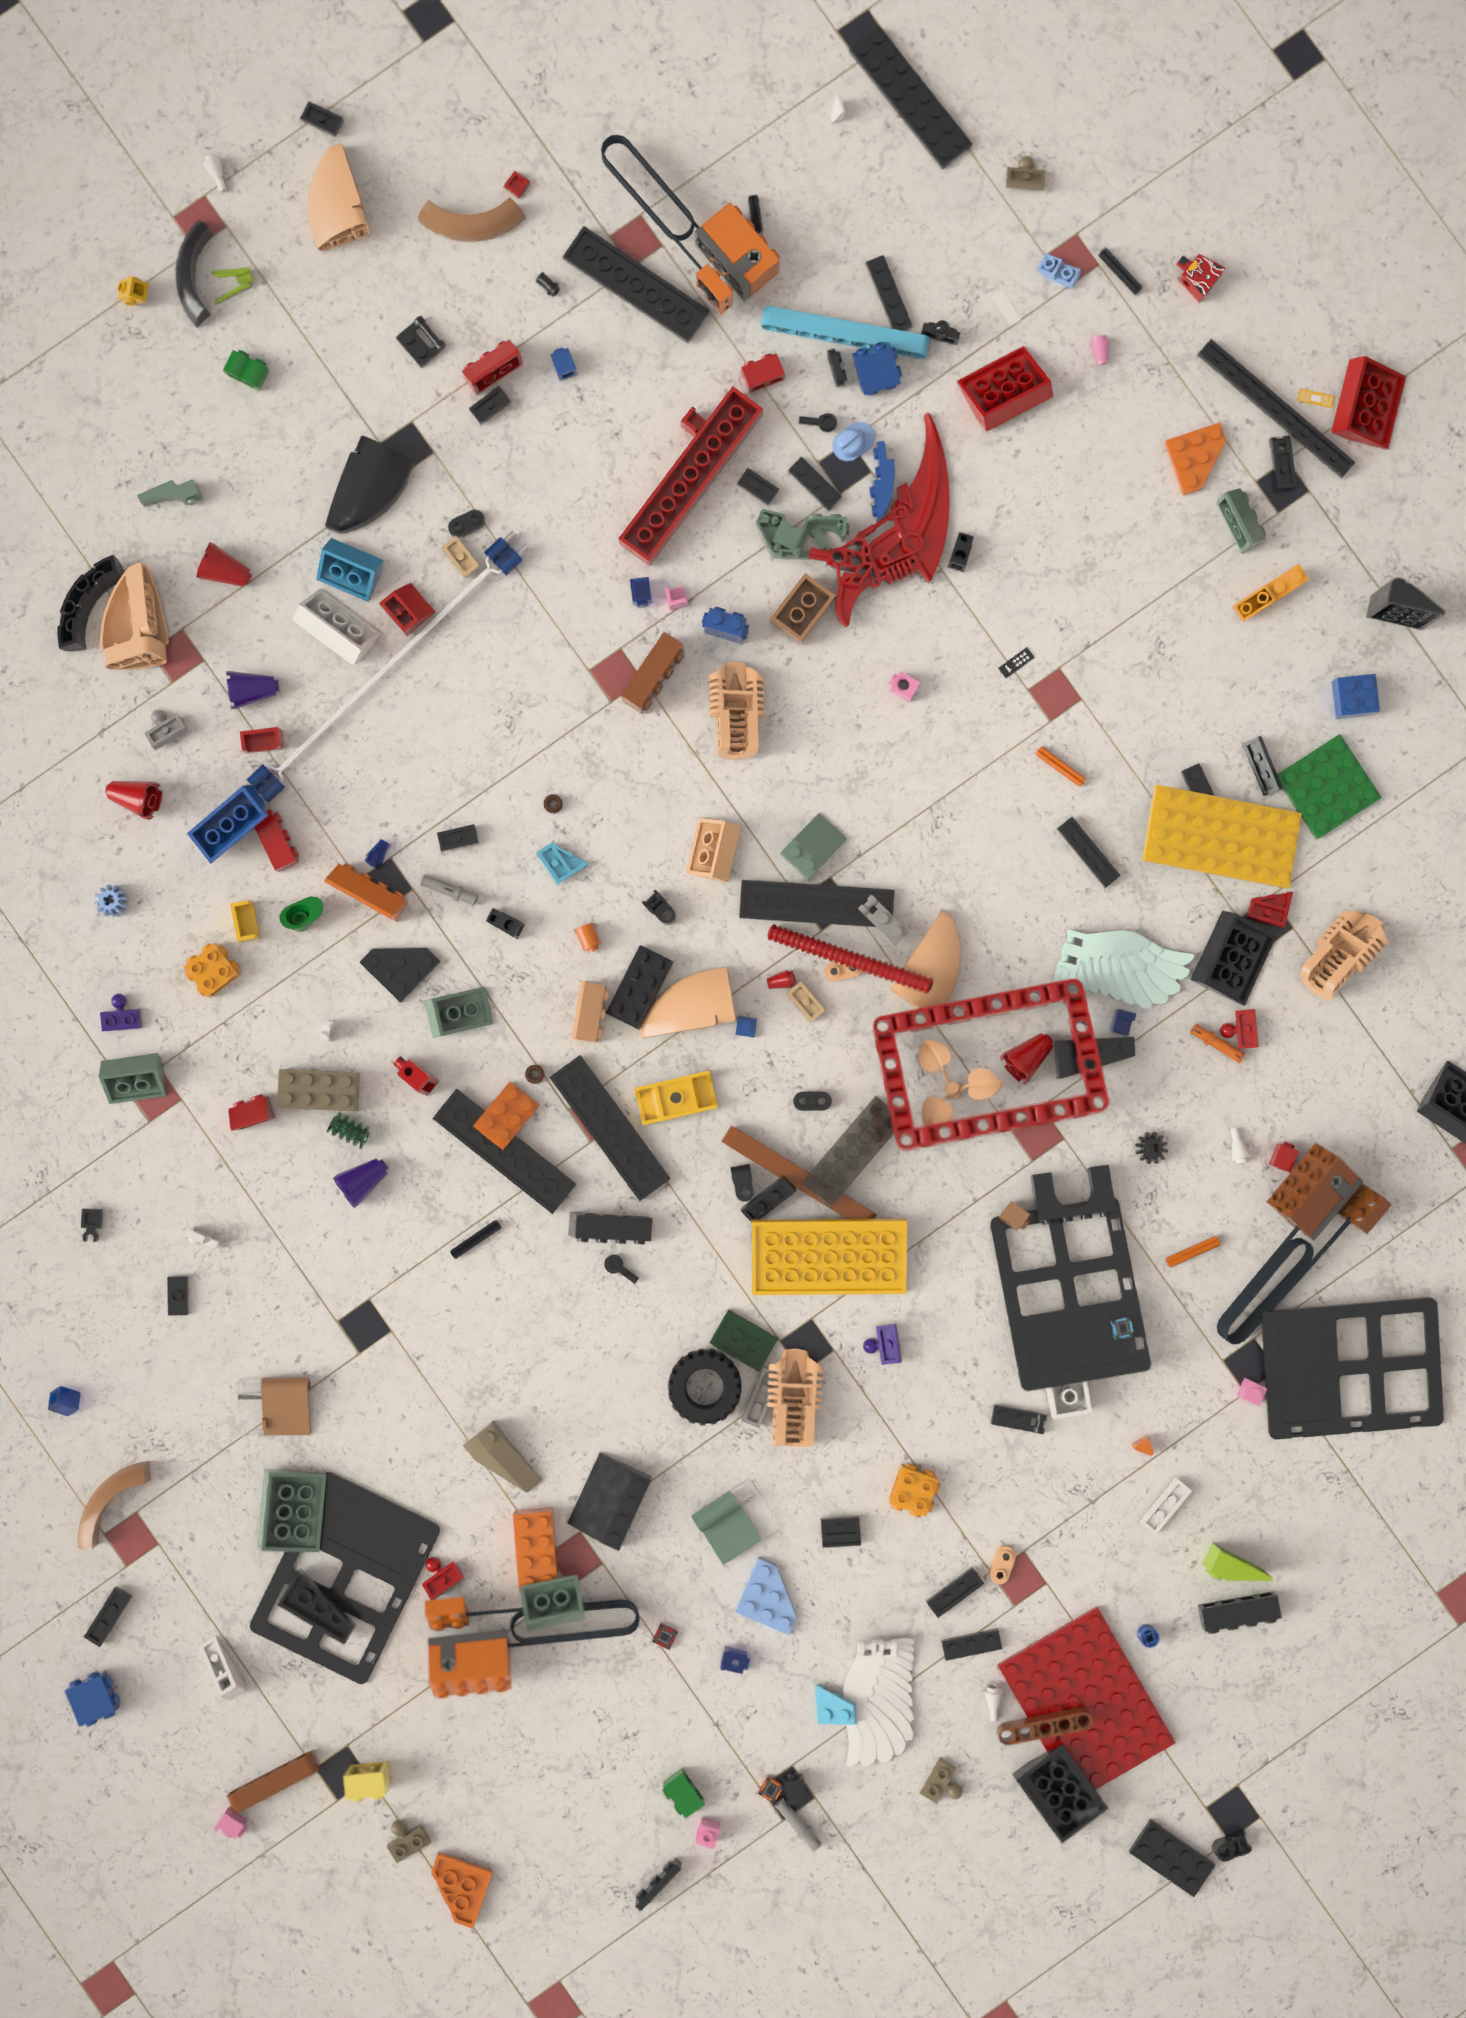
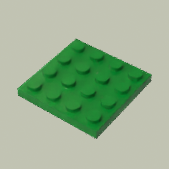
M1341 734L1277 774L1283 790L1298 813L1302 814V819L1316 840L1382 798Z

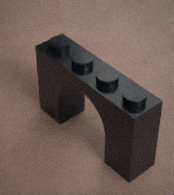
M1109 1165L1089 1167L1087 1169L1090 1197L1087 1203L1079 1208H1069L1058 1201L1054 1192L1051 1172L1032 1175L1030 1178L1037 1222L1048 1225L1054 1224V1220L1059 1219L1062 1222L1073 1221L1074 1217H1081V1220L1092 1219V1215L1100 1214V1217L1112 1216L1111 1213L1116 1211Z

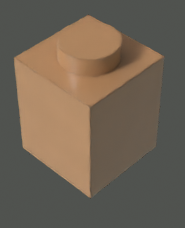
M1011 1201L999 1216V1219L1015 1231H1018L1020 1228L1023 1230L1030 1222L1027 1219L1030 1214Z

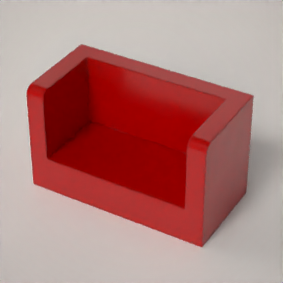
M279 727L240 731L241 748L246 754L284 749L283 733Z

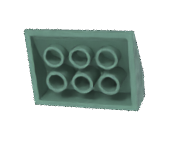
M264 1469L257 1547L261 1551L319 1552L327 1474L284 1469Z

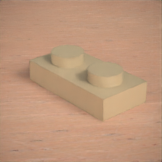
M457 536L441 547L465 579L480 568L479 564Z
M801 981L786 993L810 1023L825 1011Z

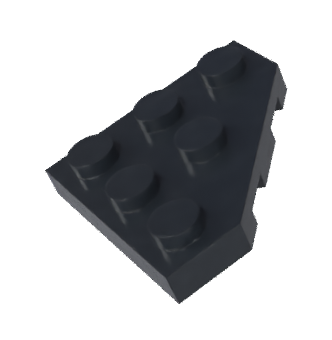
M428 948L372 949L359 963L401 1003L441 961Z

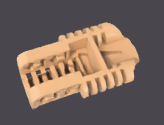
M725 662L722 664L721 669L709 675L710 716L717 717L718 756L731 760L747 759L753 757L758 751V719L765 716L763 711V676L756 670L748 668L745 663Z
M1343 911L1334 923L1330 925V928L1325 931L1326 933H1323L1321 938L1317 940L1319 948L1303 965L1300 976L1304 985L1316 996L1324 1000H1331L1355 971L1363 972L1365 967L1386 946L1388 939L1383 931L1385 925L1378 918L1368 913L1361 914L1356 911Z
M786 1349L783 1350L781 1359L777 1363L769 1364V1371H775V1374H768V1378H775V1381H768V1385H775V1388H768V1392H774V1396L767 1395V1399L774 1400V1403H767V1406L774 1407L772 1445L812 1447L814 1443L815 1409H822L821 1405H816V1402H822V1398H816V1395H823V1391H816V1388H823V1384H817V1381H823V1377H817V1374H823L824 1367L810 1359L808 1352L805 1350Z

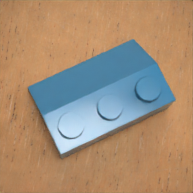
M331 538L322 548L316 580L369 602L380 578L384 560Z

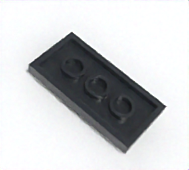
M640 945L606 1014L640 1030L674 961Z
M1151 1819L1129 1849L1131 1855L1192 1897H1195L1216 1866L1214 1862Z

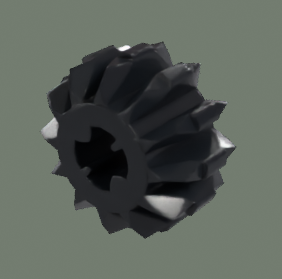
M1146 1132L1145 1139L1141 1136L1138 1137L1142 1143H1135L1136 1147H1140V1150H1137L1135 1153L1137 1155L1142 1154L1140 1156L1141 1161L1146 1159V1163L1151 1164L1153 1160L1155 1164H1158V1157L1162 1160L1165 1159L1161 1154L1162 1152L1168 1153L1167 1149H1163V1146L1168 1145V1143L1161 1142L1164 1136L1160 1135L1157 1137L1156 1132H1153L1150 1136ZM1149 1144L1155 1145V1147H1153L1155 1148L1154 1152L1148 1151V1149H1150L1148 1148Z

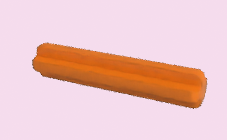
M1043 746L1036 752V756L1080 787L1085 782L1086 778Z
M1216 1236L1167 1257L1165 1259L1169 1267H1174L1219 1247L1220 1241Z

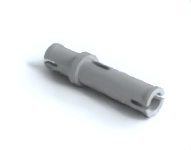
M424 874L420 883L421 886L450 896L455 901L460 900L472 906H475L478 899L477 894L463 890L461 886H453Z
M785 1798L780 1799L776 1803L775 1808L785 1817L798 1833V1837L806 1842L812 1852L816 1851L822 1842L813 1834L812 1828L803 1822L790 1805L788 1806Z

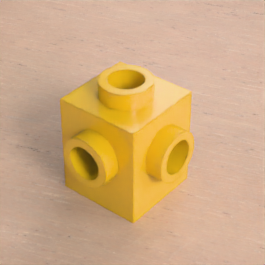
M134 276L122 279L117 287V299L124 301V304L128 306L146 302L149 283Z

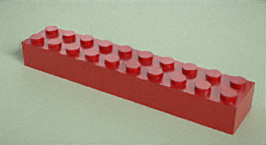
M732 386L618 538L619 544L650 566L761 419L763 408Z

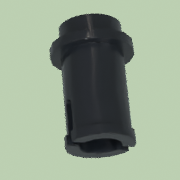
M544 272L540 273L536 278V282L547 291L549 296L554 297L560 291L559 284L557 282L554 283Z

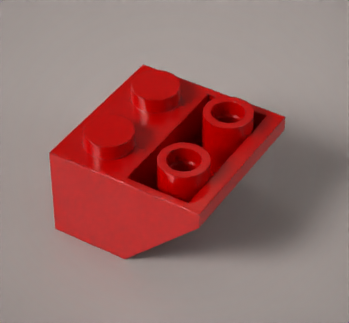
M412 583L394 590L379 603L406 636L410 635L436 613Z

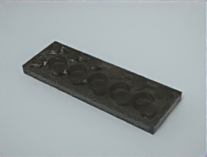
M875 1096L801 1182L830 1208L894 1134L888 1105Z

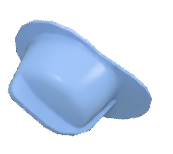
M855 422L845 428L833 441L835 455L844 461H852L858 458L874 444L875 432L873 428L864 422Z

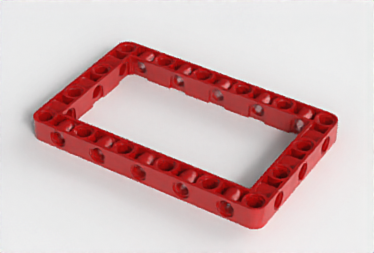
M1077 979L1057 981L882 1015L874 1020L873 1035L897 1147L902 1151H912L1102 1113L1109 1105V1097L1082 982ZM1068 987H1076L1077 993L1071 994L1068 991ZM1036 993L1040 1000L1032 1001L1030 994ZM992 1001H999L1002 1007L995 1009L992 1006ZM1061 1001L1064 1005H1067L1068 1023L1072 1041L1076 1045L1078 1054L1076 1058L1081 1080L1084 1081L1085 1095L914 1128L895 1038L897 1033L907 1031L912 1033L932 1029L934 1026L943 1024L953 1025L984 1016L989 1018L1009 1014L1011 1011L1020 1009L1025 1011L1046 1007L1048 1004ZM955 1008H961L964 1014L962 1016H956L953 1010ZM922 1015L925 1017L926 1022L919 1024L916 1022L915 1017ZM879 1023H885L888 1026V1029L886 1031H880L877 1028V1025ZM1076 1024H1084L1086 1031H1079L1076 1028ZM892 1060L895 1062L896 1067L888 1069L885 1066V1062ZM1085 1061L1093 1062L1094 1069H1087ZM900 1098L903 1100L904 1105L896 1107L893 1104V1100ZM1094 1099H1100L1103 1102V1106L1101 1108L1096 1107L1093 1103ZM1055 1107H1063L1065 1110L1064 1115H1058L1055 1112ZM1017 1114H1024L1026 1122H1019L1016 1118ZM985 1121L988 1124V1129L981 1130L978 1127V1122ZM940 1129H948L950 1136L943 1138L939 1133ZM909 1136L912 1143L904 1145L901 1142V1138Z

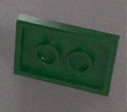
M728 1309L709 1343L759 1372L776 1344L778 1337Z

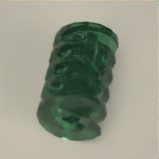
M341 1112L334 1116L327 1129V1133L332 1130V1136H336L339 1133L340 1140L346 1136V1143L353 1140V1146H357L360 1143L361 1150L370 1135L368 1125L364 1129H362L361 1122L355 1126V1119L349 1123L347 1115L341 1119Z

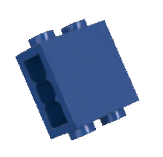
M878 342L874 347L868 349L866 347L856 350V353L852 354L860 388L864 395L872 396L877 394L879 390H890L895 388L896 385L901 384L899 377H902L900 366H896L895 359L898 358L895 347H892L889 342Z
M721 607L709 608V612L704 613L702 627H704L705 634L739 644L742 643V639L746 640L749 625H747V618H744L743 614L737 612L730 614Z
M95 1671L87 1675L88 1678L82 1681L80 1678L70 1682V1686L65 1690L79 1727L85 1724L86 1727L97 1723V1719L102 1717L108 1719L116 1714L115 1711L120 1707V1698L117 1693H114L112 1688L113 1681L106 1671L101 1673Z

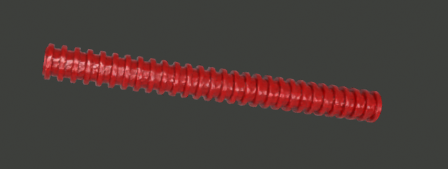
M775 924L768 931L767 937L769 941L773 940V942H779L781 945L784 943L785 946L790 945L792 949L795 947L796 950L801 949L802 952L806 951L807 954L812 953L813 956L817 955L825 960L828 958L831 962L834 960L836 964L840 962V965L845 964L846 967L857 968V971L862 970L863 973L868 972L869 975L873 974V976H879L881 979L884 977L886 981L890 980L892 983L895 981L898 985L901 983L902 986L913 987V990L919 989V992L924 991L925 994H928L933 986L932 977L927 978L926 975L922 976V974H916L914 971L911 973L908 969L906 971L904 968L899 969L897 965L893 967V964L882 963V960L876 961V958L871 959L870 956L865 957L864 954L860 955V953H854L852 950L850 952L848 949L843 950V947L837 948V945L826 944V941L821 942L820 939L815 940L814 937L810 938L802 933L799 935L798 932L793 933V930L788 931L787 928L782 929L781 926L777 927Z

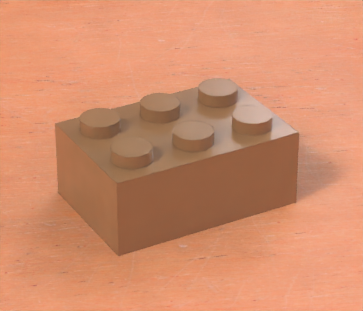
M805 573L772 615L770 623L801 646L835 601L836 596Z

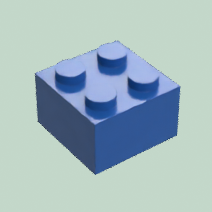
M1376 674L1339 677L1332 681L1336 719L1371 716L1380 712Z

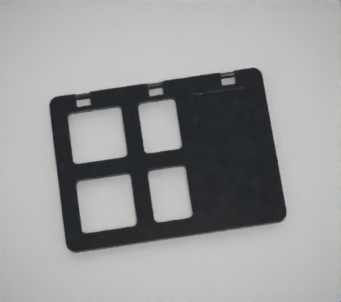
M1114 1198L1116 1211L1111 1213L1112 1216L1106 1217L1113 1252L1108 1257L1071 1262L1063 1223L1059 1219L1054 1220V1224H1048L1056 1264L1049 1267L1015 1272L1012 1268L1006 1237V1230L1011 1227L1000 1220L999 1216L994 1217L990 1222L1020 1385L1025 1391L1145 1372L1151 1367V1359L1120 1205L1116 1198ZM1087 1201L1068 1204L1064 1206L1069 1208H1079L1084 1206L1087 1203ZM1035 1210L1027 1211L1030 1214L1027 1218L1030 1220L1028 1225L1042 1223L1037 1222ZM1117 1219L1119 1230L1113 1231L1111 1220ZM1115 1270L1117 1272L1121 1292L1120 1300L1080 1306L1078 1304L1074 1284L1075 1276ZM1129 1278L1131 1289L1125 1290L1123 1279ZM1055 1279L1059 1280L1064 1302L1063 1310L1028 1316L1021 1314L1017 1294L1018 1286ZM1131 1317L1135 1336L1115 1340L1111 1320ZM1141 1337L1143 1349L1137 1350L1135 1338Z
M1432 1297L1271 1310L1262 1314L1265 1387L1267 1388L1268 1433L1271 1438L1279 1440L1295 1437L1349 1434L1353 1432L1431 1427L1442 1424L1444 1413L1438 1303ZM1423 1312L1425 1353L1383 1357L1381 1317L1383 1315ZM1365 1317L1367 1358L1339 1361L1337 1320ZM1426 1369L1428 1409L1425 1411L1387 1414L1385 1409L1384 1373ZM1369 1374L1371 1413L1367 1416L1342 1417L1340 1377ZM1420 1416V1422L1410 1423V1417ZM1361 1421V1427L1351 1428V1422ZM1302 1426V1432H1291V1427Z
M326 1472L319 1550L341 1560L343 1565L332 1587L329 1588L316 1581L314 1582L342 1611L374 1626L375 1632L359 1664L353 1665L321 1649L319 1644L324 1633L315 1627H312L307 1639L302 1640L268 1623L267 1619L284 1584L289 1585L296 1574V1571L293 1570V1565L300 1552H284L250 1622V1629L252 1632L358 1684H365L437 1540L440 1527L436 1523L334 1473ZM422 1543L428 1545L424 1555L418 1553ZM356 1569L362 1570L394 1586L395 1590L383 1613L375 1611L345 1595V1590ZM396 1597L401 1599L398 1609L392 1607ZM369 1651L375 1654L371 1663L365 1661Z

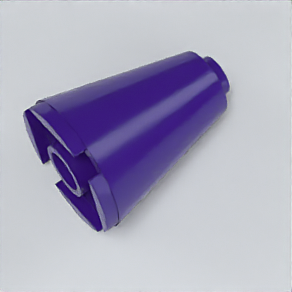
M226 671V676L230 675V678L227 679L229 700L234 702V705H230L231 710L276 696V691H279L278 680H274V676Z
M376 1158L336 1174L333 1180L340 1191L343 1192L348 1202L355 1208L360 1205L387 1175L386 1170L388 1167L382 1159L379 1161Z

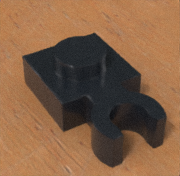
M82 1209L81 1228H86V1232L82 1237L83 1242L88 1241L89 1234L93 1235V1242H98L99 1234L96 1232V1229H102L103 1209Z

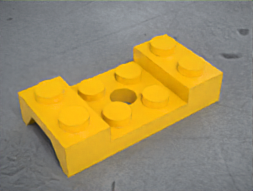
M710 1071L634 1088L643 1125L718 1108ZM674 1092H678L682 1096L681 1102L677 1104L673 1103L670 1099L671 1094Z

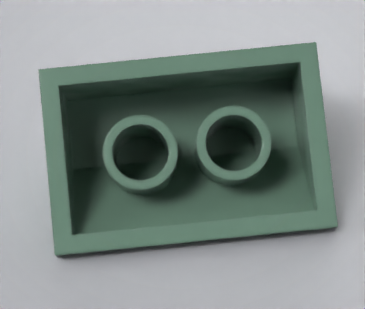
M1241 488L1225 492L1216 504L1241 553L1262 544L1266 540V532L1262 526H1259L1257 514L1248 504L1247 494L1242 492Z
M158 1053L101 1061L99 1080L109 1104L167 1096L164 1069Z
M577 1575L520 1586L525 1623L528 1631L585 1619Z

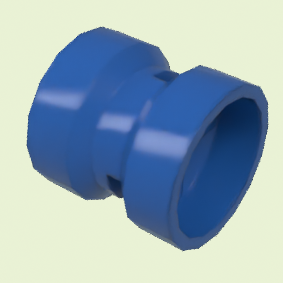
M1143 1624L1137 1630V1637L1145 1647L1153 1648L1159 1643V1634L1153 1626Z

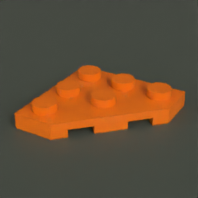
M1220 422L1165 441L1182 495L1199 491L1205 484L1226 442Z
M438 1851L431 1874L434 1880H436L440 1893L452 1913L451 1916L454 1922L473 1929L493 1870Z

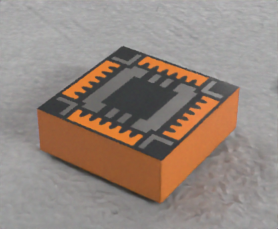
M767 1775L758 1794L775 1804L784 1788V1784Z

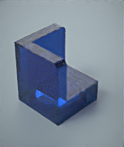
M1115 1009L1109 1032L1128 1036L1132 1021H1135L1137 1013Z
M59 1386L50 1392L48 1410L70 1416L79 1410L80 1392Z

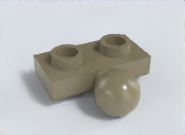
M1023 156L1019 160V168H1007L1006 187L1044 191L1045 170L1032 169L1034 166L1033 159L1030 156Z
M939 1758L920 1794L936 1804L944 1790L947 1791L951 1799H959L963 1794L962 1787L957 1783H949L956 1768Z
M396 1820L392 1823L391 1831L395 1836H399V1838L388 1843L387 1849L396 1863L430 1844L431 1840L421 1824L406 1833L407 1826L404 1821Z

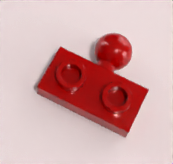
M1256 1009L1235 1011L1236 1026L1230 1023H1225L1221 1026L1220 1034L1224 1038H1231L1234 1034H1237L1238 1049L1259 1047Z
M431 1557L426 1562V1568L435 1575L423 1582L422 1586L430 1600H435L465 1579L456 1562H451L441 1570V1561L437 1557Z

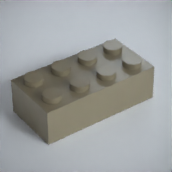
M279 1069L277 1108L358 1111L360 1073Z

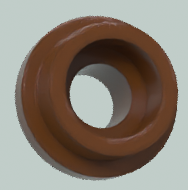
M551 794L544 799L543 804L547 812L554 814L562 809L563 802L558 795ZM556 801V807H550V802Z
M531 1065L526 1069L525 1077L532 1084L540 1083L544 1078V1070L539 1065ZM533 1071L538 1072L537 1078L532 1077L531 1073Z

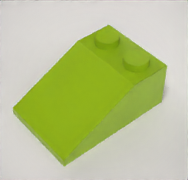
M1214 1543L1202 1563L1207 1568L1206 1571L1210 1573V1576L1219 1581L1222 1578L1227 1581H1272L1273 1579L1264 1569Z

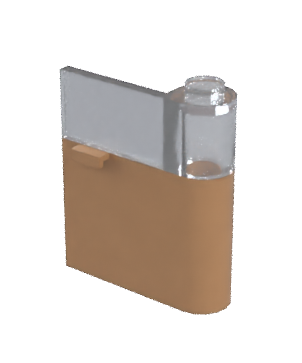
M309 1377L239 1378L238 1382H235L234 1389L235 1393H238L241 1436L311 1434L309 1412L311 1381Z

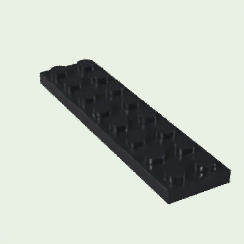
M880 26L849 49V53L941 169H944L972 147L973 143Z
M585 226L582 227L562 256L564 261L687 343L690 342L710 313L709 309Z
M742 880L739 918L876 927L858 910V907L861 904L864 905L868 901L867 898L872 895L893 915L895 890ZM874 906L869 910L872 915L877 911Z
M581 1055L549 1077L639 1201L671 1179Z
M456 1088L432 1119L553 1214L577 1183L516 1135L504 1150L473 1127L485 1110Z

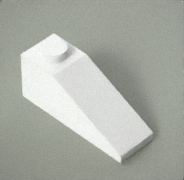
M217 1636L199 1646L221 1698L231 1701L247 1691L240 1673Z

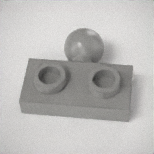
M155 710L151 714V721L157 726L145 732V735L152 748L157 750L188 730L178 713L166 719L163 711Z

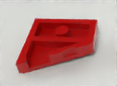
M1289 891L1278 895L1272 894L1267 897L1252 898L1246 918L1284 928L1293 892Z

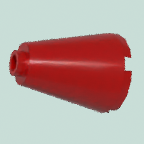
M209 542L205 550L206 553L198 567L196 577L244 587L245 584L249 585L252 574L249 573L250 569L216 544Z
M112 781L105 789L109 800L147 820L154 817L152 814L154 811L158 812L162 802V791L158 788L160 784L156 782Z
M1040 1033L1004 1052L1000 1056L1001 1062L1005 1060V1069L1018 1082L1023 1080L1025 1085L1031 1080L1053 1049V1039L1048 1034Z

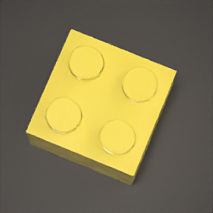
M389 1761L353 1764L349 1766L344 1775L346 1800H352V1802H359L364 1798L370 1797L372 1800L381 1799L386 1795L391 1785Z

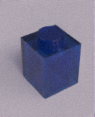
M649 577L630 579L633 606L637 605L638 608L648 607V604L652 603Z

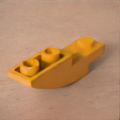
M1297 564L1233 605V608L1242 622L1291 593L1307 582L1309 578L1300 564Z

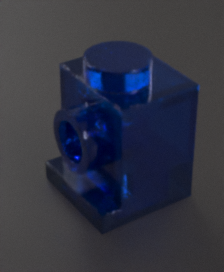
M725 1646L720 1670L743 1674L744 1670H748L750 1658H747V1651ZM733 1660H738V1661H739V1664H738V1665L732 1664V1661H733Z

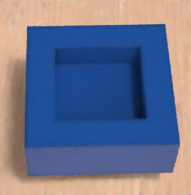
M738 1016L735 1035L754 1038L757 1019Z

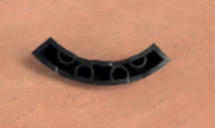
M200 219L191 227L182 241L175 268L176 287L180 302L185 313L196 328L210 316V313L202 304L196 290L195 265L198 255H200L204 246L213 237L209 227Z
M115 555L108 556L93 564V568L84 575H80L68 591L60 610V625L57 627L59 649L69 652L87 649L85 634L90 613L99 598L116 585L124 574V569Z

